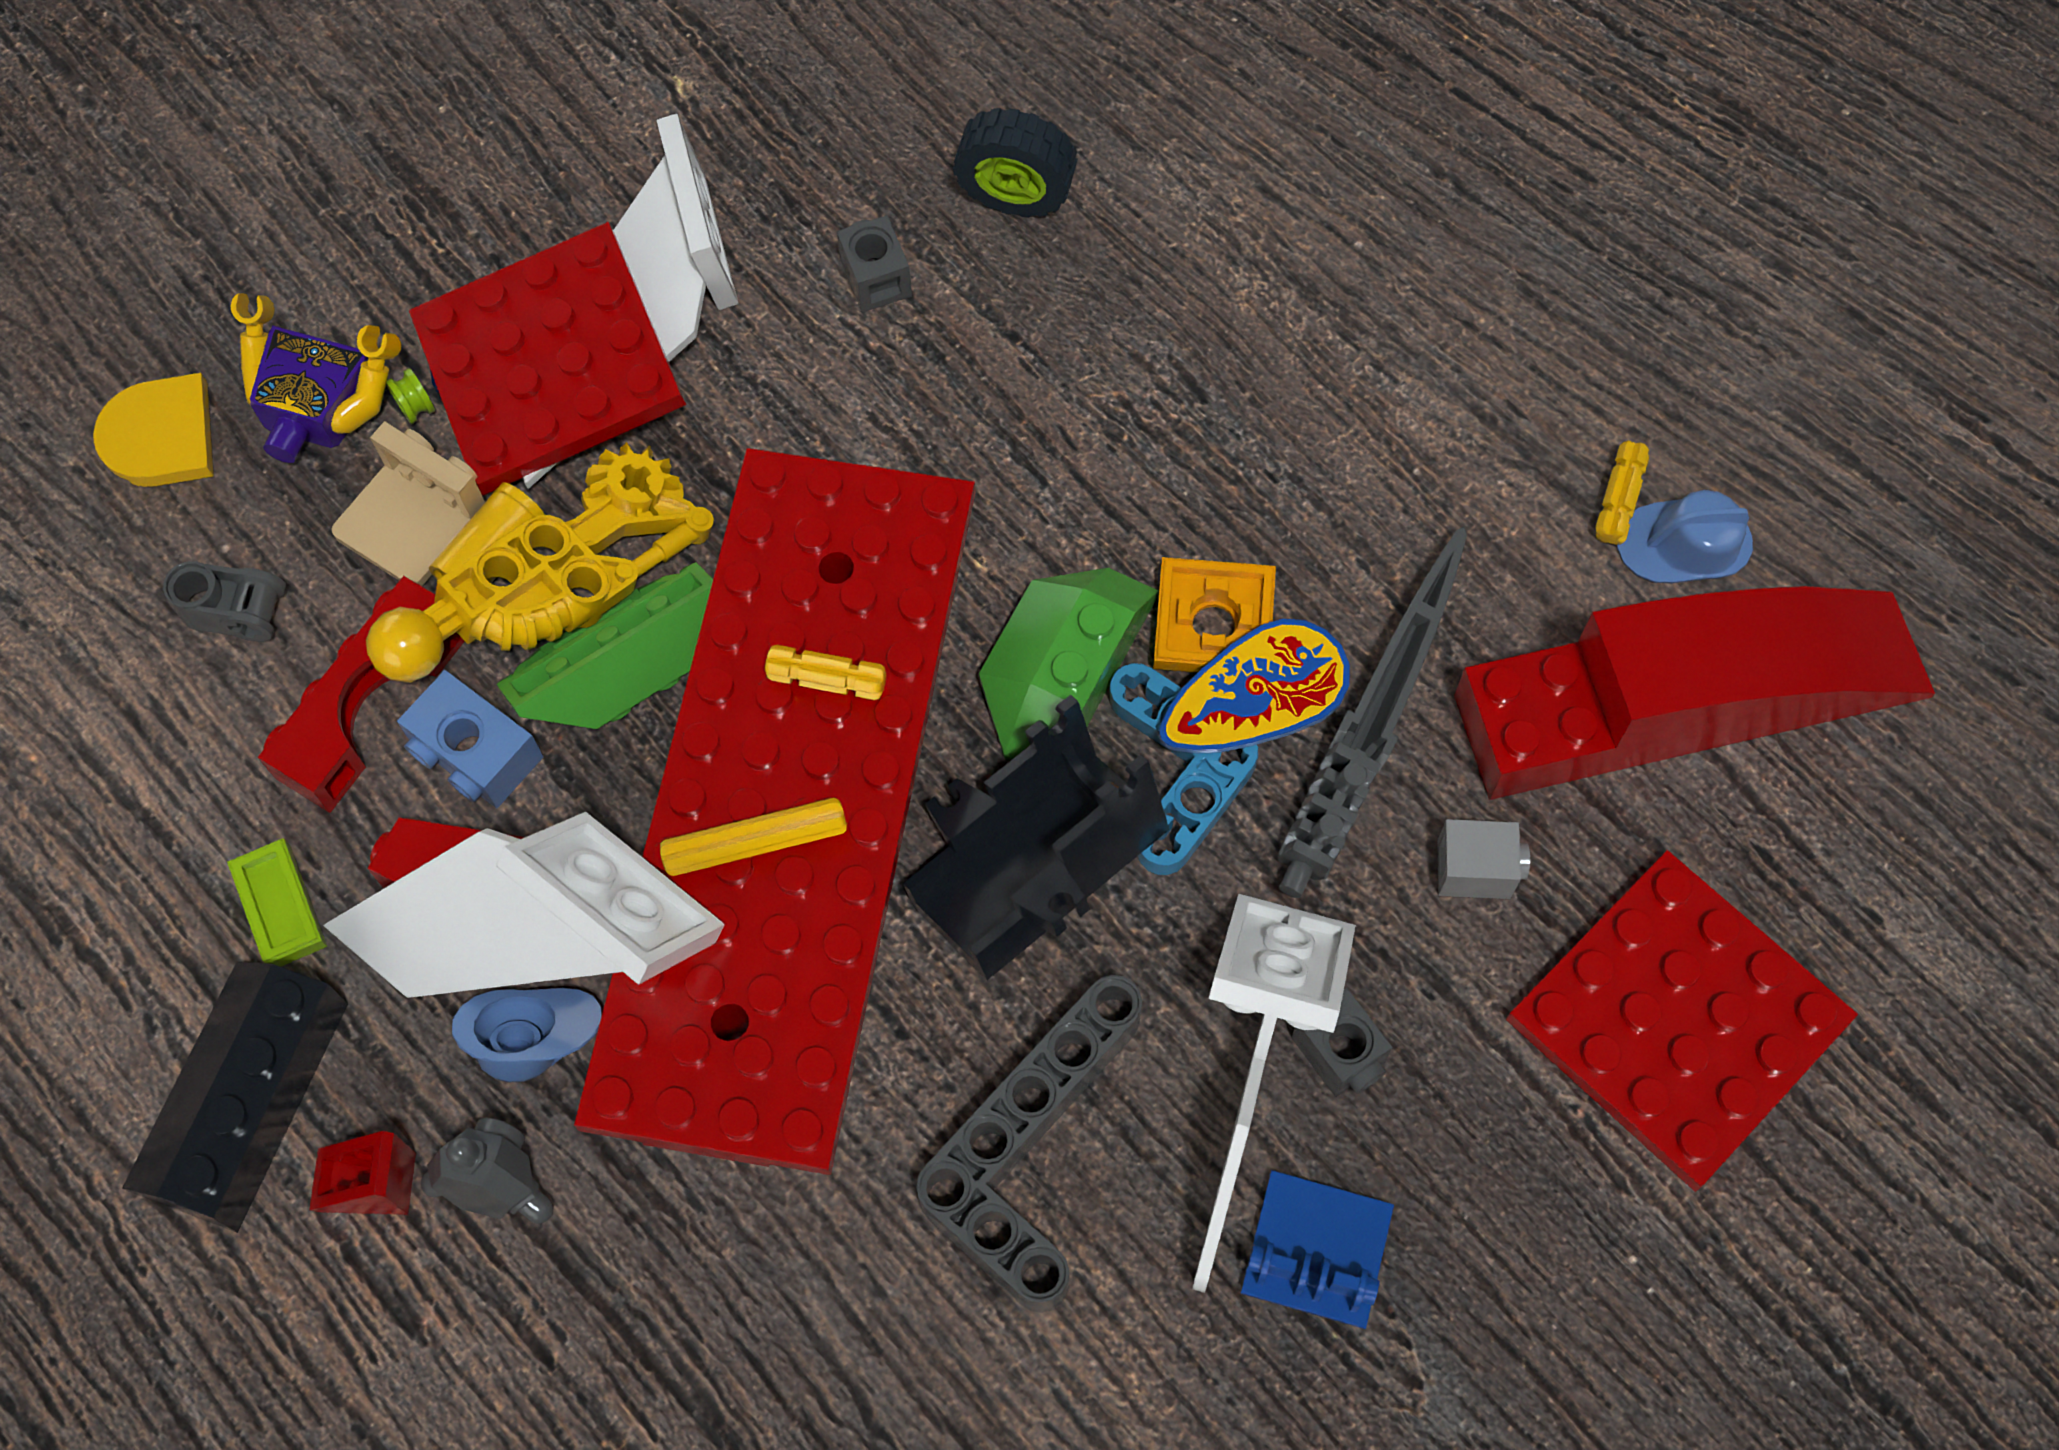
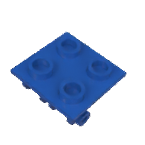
M1271 1170L1241 1294L1366 1329L1371 1305H1374L1378 1293L1380 1280L1377 1278L1394 1204Z

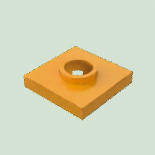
M1162 557L1153 669L1199 672L1233 642L1260 625L1273 622L1276 566ZM1205 608H1221L1231 615L1235 628L1232 635L1226 637V633L1212 635L1204 632L1201 636L1193 628L1194 617Z

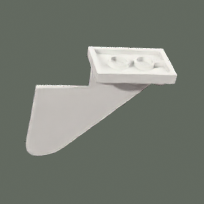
M1238 894L1209 999L1222 1002L1234 1011L1240 1013L1258 1012L1262 1013L1263 1017L1206 1232L1193 1290L1204 1293L1206 1291L1250 1129L1277 1018L1284 1019L1290 1025L1302 1030L1320 1029L1334 1033L1340 1012L1356 925Z

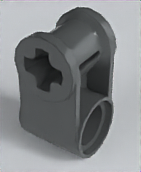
M187 561L176 565L168 572L163 583L166 599L188 628L196 631L232 635L255 642L269 641L272 638L274 628L270 624L277 598L284 596L287 588L286 583L281 578L263 570L254 568L237 569L204 564L197 561ZM207 591L201 599L188 602L194 594Z

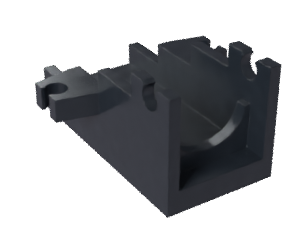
M1069 695L1057 705L1055 710L1060 714V717L1051 729L1043 720H1038L1025 731L1030 746L984 782L989 795L957 778L948 785L953 799L958 801L954 806H940L935 796L925 803L931 818L949 847L905 881L903 885L914 908L987 981L1047 931L1057 937L1067 929L1063 918L1076 908L1077 914L1081 918L1090 910L1086 898L1170 830L1149 761L1142 755H1139L1127 765L1125 771L1129 773V779L1127 782L1124 781L1096 756L1079 702L1072 695Z

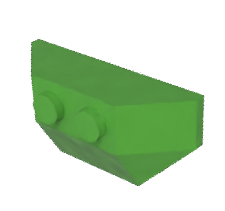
M695 562L679 571L680 574L666 575L635 589L629 596L603 613L602 618L596 624L587 628H577L572 632L566 631L562 634L561 638L548 642L537 649L518 665L513 674L504 677L496 685L518 716L522 718L598 729L608 722L617 721L626 716L633 706L657 691L671 688L678 683L683 675L690 671L713 578Z
M1110 568L1031 581L979 672L981 686L1005 760L1011 761L1030 746L1025 731L1038 720H1043L1049 726V729L1058 722L1060 714L1055 709L1069 695L1078 700L1086 726H1088L1110 686L1114 673L1121 666L1158 598L1159 590Z

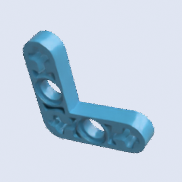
M1131 663L1122 666L1114 673L1110 683V704L1113 711L1121 719L1165 747L1159 738L1160 725L1168 707L1182 688L1151 667L1144 664ZM1139 684L1146 686L1145 697L1147 700L1142 697H1136L1132 702L1125 700L1126 688L1124 686L1135 689ZM1162 698L1168 699L1162 704L1157 719H1152L1153 704L1159 707ZM1257 745L1240 748L1242 750L1240 761L1243 764L1234 760L1228 766L1220 763L1222 752L1188 753L1168 749L1189 765L1161 800L1170 830L1158 840H1163L1173 828L1174 819L1182 827L1174 839L1173 849L1176 852L1175 854L1165 850L1160 856L1152 853V844L1138 855L1140 863L1147 871L1157 875H1169L1178 872L1187 863L1251 778L1258 759ZM1193 787L1203 788L1213 796L1214 805L1208 812L1202 814L1192 813L1182 805V794Z

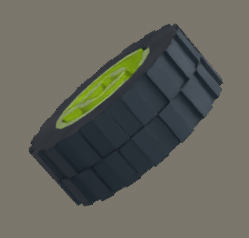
M994 108L988 112L981 111L977 113L974 119L970 118L967 122L953 162L955 163L953 172L958 177L957 182L960 187L964 188L974 200L977 199L982 202L984 206L990 209L994 208L1008 215L1015 214L1021 217L1038 215L1041 217L1046 216L1048 212H1056L1060 209L1061 203H1065L1077 166V150L1075 145L1070 143L1069 136L1057 129L1058 126L1052 122H1047L1033 113L1020 112L1018 109L1001 110V108Z

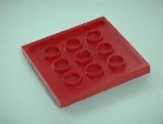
M609 222L409 310L463 459L477 474L478 477L475 479V482L482 496L496 490L503 482L510 484L526 475L544 469L687 405Z
M1667 850L1509 1013L1506 1021L1696 1192L1858 1016V1013Z

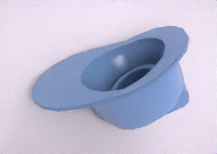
M1710 490L1692 492L1679 500L1652 503L1639 507L1634 511L1633 517L1628 523L1630 528L1627 539L1621 545H1617V550L1624 565L1635 575L1654 583H1679L1731 576L1747 565L1753 552L1752 534L1747 525L1749 520L1748 511L1745 508H1740L1730 497Z
M579 989L492 990L474 996L459 1008L453 1018L452 1036L458 1047L473 1058H476L481 1069L494 1079L509 1083L525 1082L538 1077L562 1057L586 1045L598 1031L602 1017V1008L594 996Z

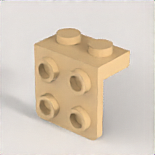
M384 421L370 437L384 466L333 524L332 533L339 543L397 580H400L404 575L420 586H423L432 575L429 566L485 501L475 482V479L478 477L477 474L465 462L454 456H451L448 460L444 459L434 452L432 445L419 433L411 429H407L403 433Z

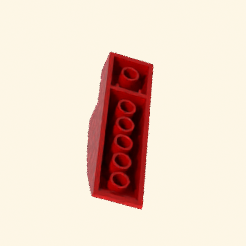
M1798 586L1704 593L1593 611L1578 642L1465 667L1454 697L1488 798L1493 800L1932 698L1935 691L1893 592Z

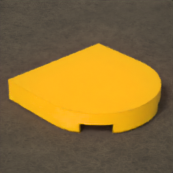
M202 373L138 383L122 390L111 398L99 413L93 432L96 452L106 467L115 475L128 480L131 484L143 487L214 477L208 383Z

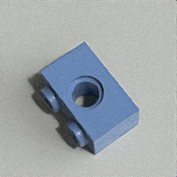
M446 670L435 679L397 720V723L409 740L404 745V748L418 762L428 769H432L436 763L451 774L447 779L448 782L465 798L475 802L481 796L496 809L543 758L536 741L529 732ZM471 736L479 737L476 744L470 749L455 751L457 745L463 739Z

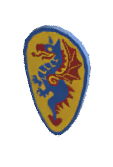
M1279 619L1260 625L1228 646L1205 665L1180 690L1168 707L1160 725L1159 738L1161 743L1170 750L1180 752H1225L1292 735L1322 722L1340 707L1349 688L1350 664L1344 649L1326 629L1306 620Z

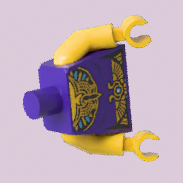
M238 293L233 297L231 312L235 319L246 324V331L240 333L241 370L246 400L251 405L263 427L271 431L263 446L267 454L279 461L294 463L305 441L333 448L340 445L347 433L353 432L379 413L389 373V368L385 366V360L393 359L401 350V341L396 334L385 333L381 346L378 348L379 326L366 325L360 329L357 335L358 348L273 325L269 333L263 332V324L269 322L274 315L275 308L273 302L267 296L258 295L257 313L252 317L248 310V295Z

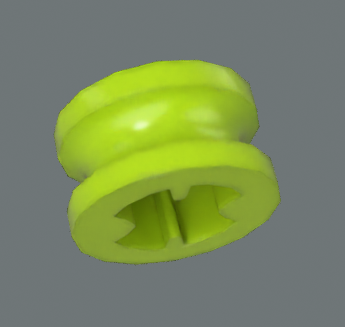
M407 368L403 371L404 376L401 380L395 381L390 378L387 380L386 385L402 413L412 425L417 422V415L420 412L431 414L435 412V408L416 375L410 368Z

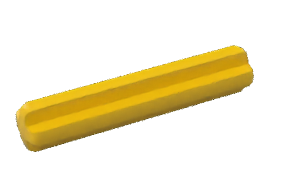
M830 798L666 839L660 843V854L667 874L676 876L840 835L846 831L847 824L841 802L837 798Z

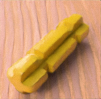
M1628 440L1621 443L1618 447L1615 458L1617 463L1612 468L1602 503L1604 508L1599 513L1595 527L1597 532L1596 538L1603 543L1621 545L1627 539L1630 528L1628 523L1633 517L1643 482L1641 477L1646 472L1649 461V448L1642 442L1634 443Z
M774 645L770 648L765 664L767 678L771 681L791 684L793 679L799 680V686L845 695L848 694L849 690L856 691L855 697L877 700L881 697L886 683L885 667L881 664L860 661L859 666L852 665L853 659L808 650H804L802 655L796 654V648L782 645Z

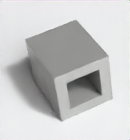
M1446 819L1437 840L1438 896L1511 899L1520 880L1528 878L1530 869V849L1527 843H1520L1519 822Z

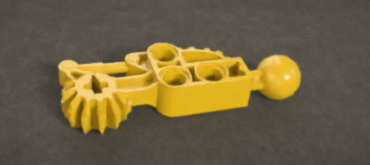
M627 442L620 447L619 455L605 449L599 456L598 465L592 464L586 474L585 483H587L588 488L583 491L581 497L585 512L566 522L552 515L533 517L437 580L435 603L423 612L419 609L398 607L384 612L369 630L366 638L367 654L376 671L388 679L411 683L427 677L439 664L444 651L443 641L455 632L467 644H470L475 639L484 642L488 638L499 644L502 651H510L511 645H521L524 650L535 648L537 641L541 639L553 642L561 638L563 630L572 632L577 628H587L596 624L602 618L603 613L634 591L638 577L661 561H668L691 544L706 542L713 526V515L708 509L695 507L691 501L683 499L684 490L683 484L679 481L680 477L670 475V459L652 460L653 452L650 445L641 454L634 453ZM666 533L653 542L650 549L632 561L625 558L597 555L621 537ZM547 547L556 554L545 556L538 554L533 548ZM501 577L507 579L511 584L499 587L491 584L486 579ZM584 588L593 593L594 596L580 597L571 592L570 589Z

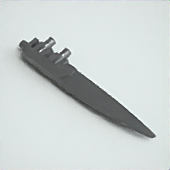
M1465 526L1455 531L1417 591L1390 640L1355 712L1347 710L1280 849L1278 861L1289 868L1279 889L1290 897L1301 898L1310 878L1313 880H1324L1327 878L1335 859L1345 844V838L1358 816L1357 812L1366 799L1370 790V784L1391 755L1398 740V736L1393 734L1394 728L1423 666L1452 589L1467 538Z

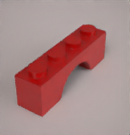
M403 575L393 589L385 591L378 598L373 608V614L357 634L350 635L342 643L337 653V659L322 678L316 679L309 684L301 697L300 705L285 724L277 726L268 735L264 743V749L258 756V759L276 780L325 811L332 812L366 768L354 744L353 730L357 713L365 699L375 689L390 681V679L376 671L367 654L366 638L369 630L384 612L398 607L419 609L423 612L435 603L434 593ZM457 632L443 641L444 651L441 660L428 676L437 677L465 642Z

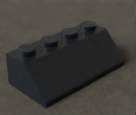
M236 962L122 1189L238 1233L348 1004L327 983L274 964Z

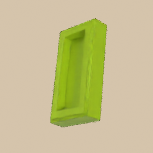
M284 838L227 861L263 963L282 967L327 947L289 843Z

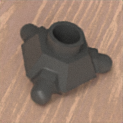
M482 1118L478 1121L475 1129L468 1128L439 1149L427 1164L428 1171L421 1179V1189L427 1196H443L462 1210L502 1219L510 1212L513 1215L519 1212L529 1221L541 1224L548 1221L553 1213L551 1200L538 1190L539 1184L531 1177L529 1156L521 1150L525 1141L524 1135L515 1127L500 1120Z

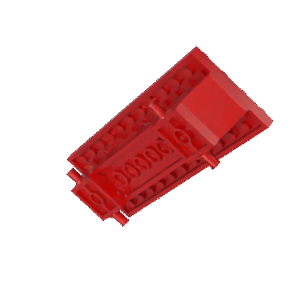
M751 448L746 449L642 856L725 925L715 944L639 985L624 972L612 974L574 1123L578 1131L638 1141L646 1146L769 1167L770 1165L831 1175L975 499V481ZM782 645L796 648V654L802 655L804 650L851 658L853 659L852 665L859 666L860 661L881 664L885 667L886 672L884 691L879 699L871 700L855 697L856 691L849 690L848 694L845 695L799 686V680L793 679L791 684L771 681L767 678L765 672L767 655L772 646ZM830 798H837L842 804L847 824L846 831L843 834L676 876L668 875L663 866L660 854V843L663 840Z

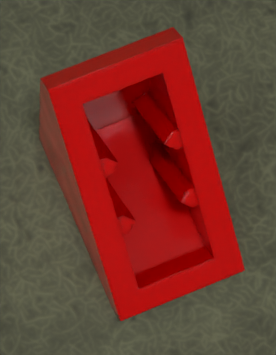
M386 1131L318 1148L309 1211L321 1213L408 1215L416 1152L396 1134Z

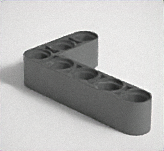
M1110 975L1102 977L1095 982L925 1165L918 1176L916 1189L922 1212L927 1219L1019 1304L1033 1312L1044 1313L1054 1310L1064 1301L1069 1287L1067 1260L1052 1243L993 1190L1134 1037L1140 1024L1142 997L1137 986L1124 976ZM1107 1000H1119L1127 1005L1130 1009V1014L1120 1021H1108L1098 1013L1097 1008ZM1073 1043L1084 1047L1090 1057L1082 1065L1072 1067L1061 1063L1056 1057V1053L1064 1045ZM1034 1088L1044 1092L1049 1101L1040 1111L1030 1113L1019 1109L1014 1103V1099L1024 1089ZM984 1134H997L1004 1139L1007 1146L1004 1152L997 1158L983 1159L972 1150L975 1140ZM945 1179L955 1180L964 1188V1193L957 1203L945 1207L931 1201L929 1194L936 1183ZM991 1221L1001 1222L1011 1231V1237L1007 1244L995 1250L985 1249L975 1239L979 1228ZM1046 1264L1056 1271L1059 1281L1052 1290L1040 1294L1026 1288L1022 1278L1026 1270L1032 1265Z

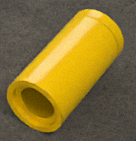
M506 482L501 483L429 566L430 572L439 580L529 519L538 515H545L544 512L520 489ZM491 577L486 580L492 583L496 577Z

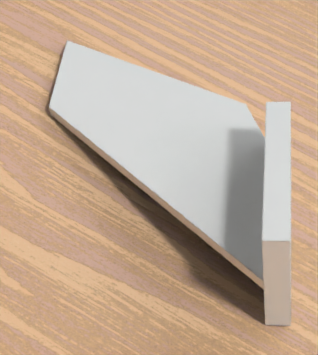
M678 114L657 119L665 155L613 230L669 362L697 337L706 286L718 310L739 304L707 180ZM557 463L524 476V483L529 489Z
M584 812L523 839L488 828L479 831L323 926L404 996L411 998L624 972L639 985L715 944L725 924L591 815Z

